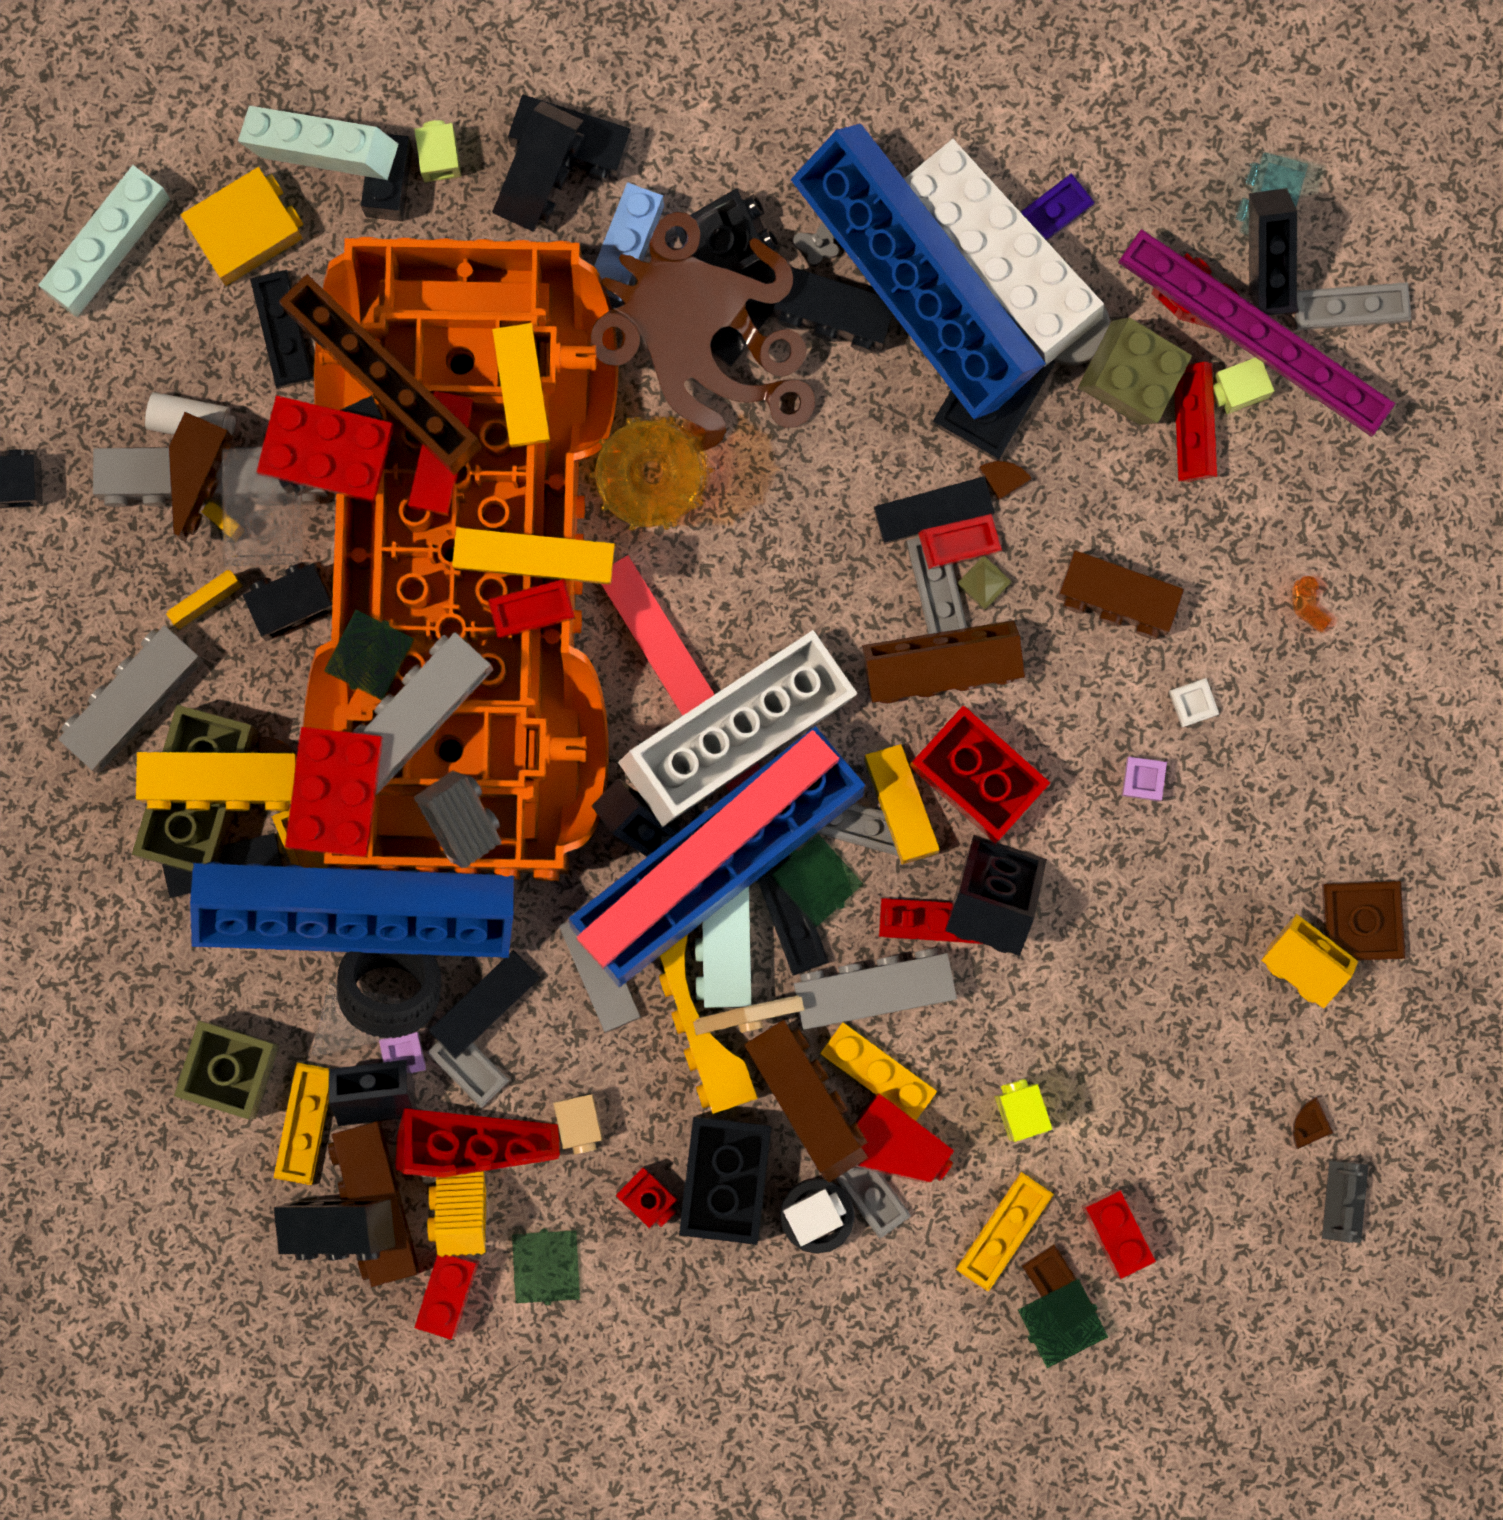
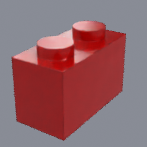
M1114 1189L1081 1206L1117 1278L1123 1279L1156 1262L1121 1190Z
M437 1254L414 1326L415 1329L450 1340L456 1336L479 1261L462 1255L456 1256L453 1254L452 1256L444 1255L441 1257Z

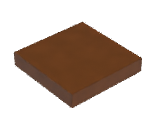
M1401 881L1322 884L1324 932L1326 937L1357 961L1406 959Z

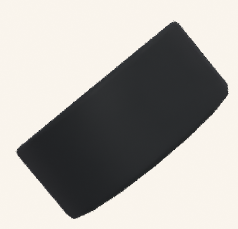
M821 1178L804 1180L791 1188L783 1200L780 1212L782 1229L789 1241L802 1251L814 1254L831 1252L844 1244L852 1232L855 1219L853 1203L845 1190L833 1181L828 1183L825 1179ZM823 1188L826 1189L828 1195L836 1192L846 1211V1214L840 1217L843 1225L826 1238L815 1239L800 1246L783 1209L800 1201L806 1195L815 1193Z

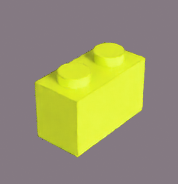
M1020 1079L1001 1086L1003 1093L994 1097L1009 1141L1017 1142L1053 1130L1038 1084L1028 1085L1026 1079Z

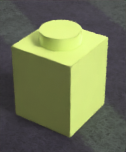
M434 120L424 123L422 128H415L418 158L423 181L431 182L462 177L453 124H445V121Z
M1256 357L1221 370L1213 378L1214 402L1217 407L1223 406L1226 414L1266 400L1274 392L1263 362Z

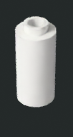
M153 392L149 398L145 416V427L147 430L174 435L184 412H187L227 429L232 436L234 434L236 417L230 415V407Z

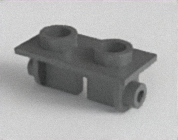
M1329 1161L1322 1239L1361 1243L1368 1165Z

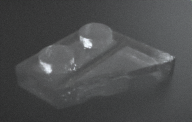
M328 982L311 1055L323 1056L386 1040L385 1037L379 1038V1036L367 1035L366 1032L363 1033L359 1029L357 1030L355 1026H352L344 1017L339 1007L337 983ZM359 989L365 996L379 1003L396 1004L406 1001V999Z

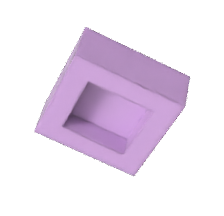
M1128 757L1126 760L1122 796L1162 801L1167 762Z
M414 1032L408 1036L403 1035L401 1038L396 1037L392 1039L390 1037L379 1040L383 1062L407 1060L411 1073L426 1070L419 1032Z

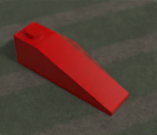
M404 1108L396 1137V1169L403 1174L444 1178L557 1160L560 1155L558 1124Z

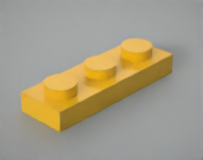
M843 1022L820 1053L875 1095L880 1093L915 1121L937 1093L934 1088Z

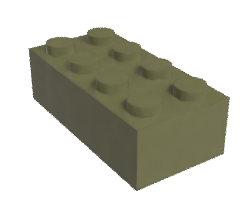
M176 704L162 752L252 753L258 730L250 724ZM171 803V810H149L146 804L132 855L192 873L193 863L219 862L235 811L226 810V804H210V810L206 811L187 810L186 803Z

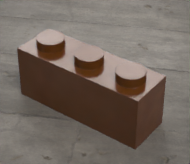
M1075 550L1070 558L1056 599L1064 601L1063 607L1070 611L1084 614L1087 609L1099 613V620L1106 624L1121 627L1122 622L1137 627L1135 633L1157 640L1159 635L1165 637L1170 632L1184 589Z

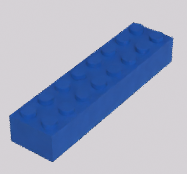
M861 123L835 130L790 179L974 420L997 411L1046 364Z
M816 726L810 731L813 730L839 757V761L604 968L618 988L863 797L865 784ZM810 731L569 917L570 928L576 936L591 925Z
M219 862L193 863L190 898L192 947L509 958L513 923L514 875L506 877L494 875V872L486 874L456 873V871H448L446 873L419 872V870L415 869L407 871H383L379 868L357 870L343 869L336 866L327 868H304L299 865L278 867L263 866L256 863L247 865H225Z

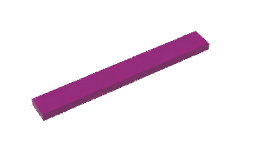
M1141 229L1119 259L1118 263L1370 437L1376 433L1396 403Z

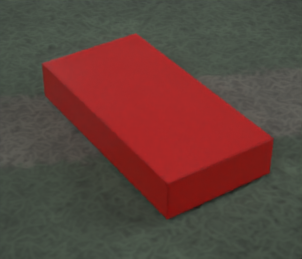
M992 514L924 529L918 533L928 569L989 556L1002 551Z
M565 579L488 599L498 639L575 619Z

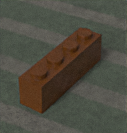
M1014 620L862 645L867 685L872 703L890 704L904 697L916 695L919 697H932L940 691L952 689L968 691L976 688L977 685L989 683L1005 685L1012 683L1015 679L1025 678L1021 638Z
M782 1020L744 1044L818 1171L828 1183L868 1159L867 1154L862 1148L868 1141L856 1122L850 1126L847 1123L843 1114L848 1111V1108L836 1090L831 1094L823 1083L829 1079V1076L818 1059L811 1062L804 1050L808 1049L810 1045L799 1027L791 1030L785 1020Z
M381 1121L331 1134L333 1142L328 1143V1151L333 1166H340L343 1180L338 1181V1189L341 1200L391 1199L396 1247L380 1251V1258L358 1261L363 1281L369 1279L371 1287L418 1275L421 1272Z

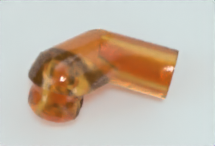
M1303 576L1294 583L1292 588L1293 610L1298 617L1319 633H1322L1333 618L1317 607L1316 590L1319 589L1318 581L1312 576Z

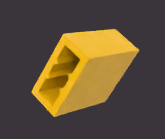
M259 166L180 214L225 286L303 239L298 228L304 225L292 205L286 209L278 198L284 194L272 174L265 177Z

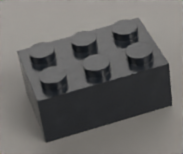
M693 1117L679 1236L758 1245L771 1125Z

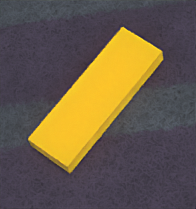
M532 323L492 329L510 446L518 447L550 442Z
M902 745L866 754L864 762L901 864L938 854L940 849Z
M296 1062L273 1178L313 1185L329 1107L330 1068Z
M1020 1172L956 1267V1270L989 1292L1054 1194Z

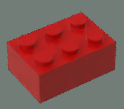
M964 705L909 766L995 844L1051 783Z

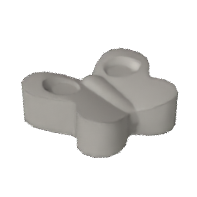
M824 223L819 226L817 232L813 235L797 233L793 238V245L800 252L808 256L807 261L811 266L819 265L822 258L825 257L828 259L836 258L839 253L838 246L833 243L834 236Z

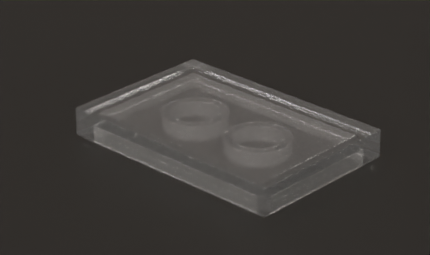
M222 449L224 566L290 565L302 562V495H296L295 492L288 494L282 488L278 479L256 473L262 449Z

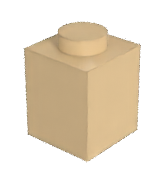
M590 1094L553 1103L563 1149L572 1147L574 1155L597 1150L595 1142L602 1141L603 1135L594 1095Z

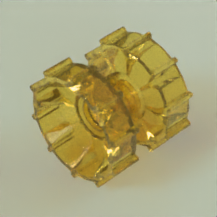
M641 416L627 418L626 426L617 430L610 438L599 440L602 449L597 458L595 472L589 474L590 478H595L598 492L604 502L601 510H610L619 519L629 523L631 531L638 529V527L662 525L665 530H669L679 525V518L688 514L692 509L706 504L703 496L708 486L709 475L715 472V468L709 466L707 453L701 443L704 440V436H695L688 428L676 423V416L646 421ZM650 461H654L662 467L663 476L658 483H650L644 477V467Z

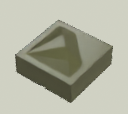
M983 556L957 585L985 611L1011 584V581Z

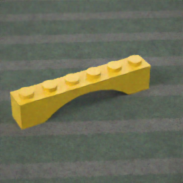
M687 934L657 958H661L665 970L664 974L658 976L665 997L672 995L674 997L678 1010L671 1012L677 1033H686L690 1047L683 1049L690 1072L698 1069L702 1085L696 1086L702 1108L711 1107L714 1114L757 1099L745 1061L729 1052L710 1032L700 1035L695 1033L693 1022L700 1017L691 1000L686 979L685 952L688 940Z

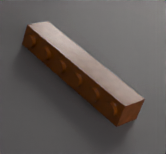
M308 274L279 301L285 312L453 475L482 448L478 438Z

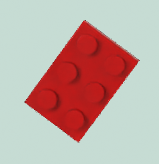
M276 395L256 473L375 503L394 425L391 422Z
M301 727L285 848L363 858L368 857L383 744L382 736Z

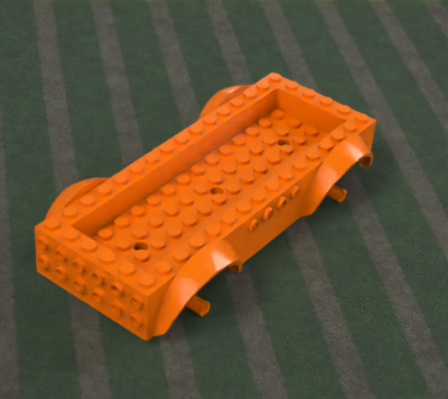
M375 237L344 238V253L328 263L323 289L432 395L434 391L472 398L474 405L468 429L478 438L482 448L458 471L448 516L410 508L408 503L422 444L377 401L385 421L391 422L394 425L392 436L396 445L389 448L390 453L386 456L375 503L336 493L331 641L319 646L315 650L306 689L303 727L352 733L362 723L368 726L378 715L374 712L378 704L387 695L392 694L395 697L405 686L402 683L405 675L417 664L422 668L432 657L429 653L430 649L444 635L450 638L456 632L491 664L493 671L376 795L368 857L324 853V864L330 867L336 866L343 869L357 870L379 868L383 871H407L415 869L419 870V872L443 873L456 871V873L463 874L494 872V875L506 877L514 875V880H520L521 873H532L533 878H536L537 881H559V874H568L569 851L582 847L588 842L598 825L600 817L592 808V804L606 791L608 780L609 740L607 713L602 688L597 673L587 655L574 648L575 633H582V610H575L576 595H583V582L565 580L575 619L498 639L488 599L558 581L559 579L453 569V562L447 561L445 557L447 551L455 545L456 528L584 540V534H577L578 519L585 518V496L578 495L579 461L597 453L605 445L614 420L618 390V365L613 366L601 362L596 357V345L591 346L590 334L593 325L602 315L612 310L606 288L602 284V278L596 267L583 260L580 243L569 241L533 242L529 240L493 241L489 239L467 241L448 238L417 240L405 237L397 239H378ZM532 323L550 442L511 447L492 329ZM615 326L608 328L602 337L603 345L610 350L617 349ZM316 342L314 361L315 405L340 410L371 396ZM458 355H467L473 360V368L466 374H455L451 369L453 359ZM367 617V619L352 621L355 618ZM371 620L374 627L369 625L370 628H368L367 621ZM360 622L366 623L365 629L359 628ZM352 623L358 624V627H356L355 630H353ZM381 625L384 627V633L390 647L395 646L389 631L392 629L394 633L398 632L395 636L392 633L396 646H399L397 638L399 633L401 634L402 658H398L399 656L394 657L396 660L401 659L399 664L374 641L340 671L347 680L341 678L337 673L336 666L338 669H341L342 666L346 665L343 662L347 657L345 656V659L342 657L343 660L341 661L340 656L344 654L348 656V651L344 646L346 641L341 643L342 639H345V633L351 659L356 655L353 652L361 651L363 648L351 649L348 635L380 629L383 640L381 645L386 649ZM379 631L364 634L368 637H374L376 635L375 638H377L379 635ZM355 635L350 636V637H351L352 648L358 647V646L355 645L354 642L352 641V638H353ZM379 636V638L377 639V641H378L379 643H381L380 636ZM405 636L407 637V649H406V651H405ZM354 639L360 646H366L369 643L365 640ZM374 645H376L383 652V654L395 665V667L374 647ZM342 646V647H343L342 651L345 650V652L342 653V654H340V655H338V652L340 651V649H339V650H337V649ZM371 648H373L393 669L391 670ZM398 648L389 649V653L396 655L399 654ZM369 651L376 658L377 661H375L367 652ZM365 654L374 662V664L371 663V661L365 656ZM333 656H334L335 659H336V661H337V663H338V665L327 669L329 666H332V665L336 664L335 661H334V659H333ZM361 657H364L371 664V666H369ZM359 659L368 667V669L359 661ZM378 661L390 671L379 682L367 672ZM354 663L357 664V666L375 683V685H373V683L354 665ZM377 664L369 672L379 680L386 672L382 671L380 676H376L374 671L376 668H379ZM351 666H353L373 687L371 688L368 685V683ZM349 668L370 688V690H368L360 682V680L349 670ZM347 670V672H348L363 688L359 687V686L355 683V681H354L345 671ZM394 672L391 680H388V684L387 682H385L384 688H379L385 689L384 693L383 691H375L374 693H371L376 687H378L385 679H387ZM376 692H380L381 697L375 695ZM448 740H455L462 746V755L455 762H446L440 756V747ZM452 770L466 776L470 775L475 779L482 791V795L478 797L484 809H490L500 824L496 831L502 840L501 844L496 845L494 849L489 850L487 854H483L482 858L476 859L474 863H471L466 868L453 864L447 859V855L443 852V848L440 846L429 823L418 807V803L414 800L416 795Z

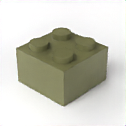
M1130 317L1113 320L1098 346L1078 389L1140 425L1155 424L1159 422L1192 355Z
M198 1021L174 1096L248 1120L256 1119L280 1044L207 1021Z

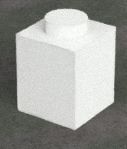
M825 1188L783 1209L800 1246L842 1226L843 1223L840 1216L846 1214L837 1193L828 1195Z

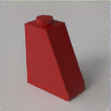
M880 1093L874 1095L855 1121L868 1141L867 1144L862 1146L868 1159L855 1166L857 1168L922 1183H931L934 1178L941 1181L954 1163L949 1159L954 1152L952 1148Z

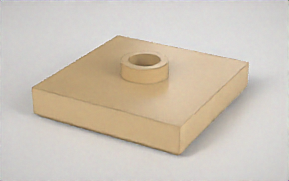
M793 996L695 1019L696 1021L693 1024L696 1035L739 1026L740 1033L763 1028V1020L803 1011L804 1006L802 997Z

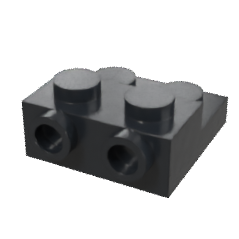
M739 188L732 190L690 215L697 221L701 232L699 246L691 256L712 266L728 269L749 277L769 266L757 257L751 249L749 241L752 238L759 239L773 251L779 248V243L770 228L764 229L759 217L764 215V209L759 199L754 194L749 195V193ZM674 226L683 246L687 239L686 231L680 226Z

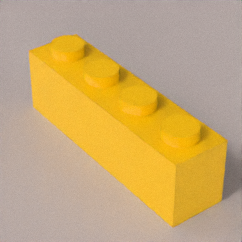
M137 752L136 800L147 803V809L171 810V803H186L187 810L196 811L210 810V804H226V810L249 811L250 804H265V810L289 811L297 754Z

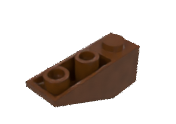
M184 412L169 445L174 535L184 542L187 541L189 534L195 535L203 517V514L199 513L205 499L210 500L213 497L219 479L215 478L221 464L226 465L229 462L235 444L232 443L233 436L227 429L187 412Z

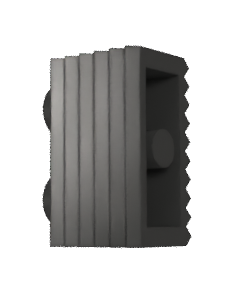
M452 770L416 795L414 800L418 803V807L421 809L436 839L443 848V852L447 855V859L453 864L466 868L471 863H474L476 859L482 858L483 854H487L489 850L494 849L496 845L501 844L502 840L496 831L500 824L494 813L488 808L484 809L478 798L482 795V791L475 779L470 775L466 776Z

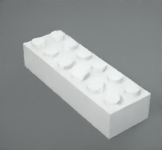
M954 139L950 140L904 178L1045 361L1044 367L1103 319L1104 303Z
M812 630L630 750L618 763L662 827H664L844 706L858 693L814 630Z

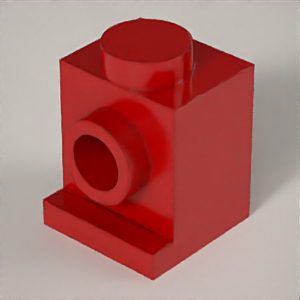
M642 1167L615 1195L648 1228L654 1223L661 1228L677 1212L672 1206L677 1198L645 1167ZM646 1193H652L656 1197V1205L652 1208L644 1207L641 1202L642 1196Z

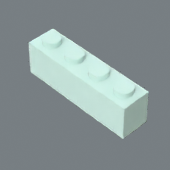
M255 106L248 107L238 142L265 159L388 180L399 145L375 126Z
M132 165L38 286L47 296L75 317H78L168 203L170 197L164 188Z
M749 886L703 922V938H695L696 961H703L704 977H696L697 1000H704V1008H742L752 1005Z

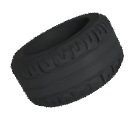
M346 952L340 962L337 974V1000L339 1007L347 1021L352 1026H355L357 1030L359 1029L363 1033L366 1032L367 1035L379 1036V1038L385 1037L386 1039L392 1037L394 1039L396 1037L401 1038L403 1035L413 1034L429 1022L439 1003L441 971L434 955ZM396 967L413 975L422 988L407 1001L396 1004H384L365 996L359 990L356 983L365 973L373 969Z

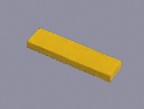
M456 528L452 567L453 569L611 585L615 544Z

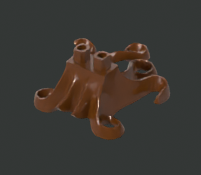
M674 212L667 214L660 220L652 232L649 243L650 263L643 262L630 255L621 254L619 256L621 264L638 280L636 285L630 286L606 277L602 279V284L625 302V305L608 311L593 325L590 334L591 346L596 345V357L608 365H623L629 362L637 353L641 335L646 341L660 387L668 404L683 418L701 426L707 432L705 436L689 442V447L694 450H708L718 445L726 433V422L720 414L700 403L687 392L684 382L690 378H694L706 389L718 396L736 402L750 403L766 400L771 417L782 427L793 428L805 423L811 417L815 408L814 392L807 383L796 379H784L765 385L751 386L741 384L730 379L720 370L712 357L710 347L713 335L720 328L730 326L742 334L754 359L764 370L774 376L782 377L796 372L806 357V345L800 335L790 329H780L769 336H763L754 326L745 309L748 299L773 304L780 302L788 295L793 285L791 267L781 255L756 238H752L749 241L751 249L758 258L774 270L776 278L773 283L765 284L734 271L712 266L691 256L696 252L700 241L701 232L697 221L687 213ZM680 226L686 231L687 239L681 248H670L666 245L665 235L671 227ZM615 326L622 331L623 340L618 349L610 350L603 345L602 337L608 328ZM782 339L789 344L791 351L786 360L777 362L770 358L769 348L774 341ZM786 392H795L799 396V408L794 413L787 414L779 409L780 397Z

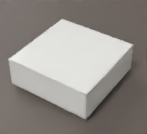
M1206 678L1169 691L1182 728L1219 715Z

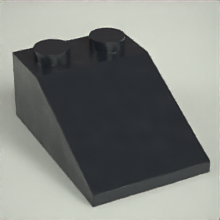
M973 835L945 931L954 934L962 940H973L991 946L998 952L1012 953L1020 956L1035 918L1047 859L1000 843L995 844L991 840Z

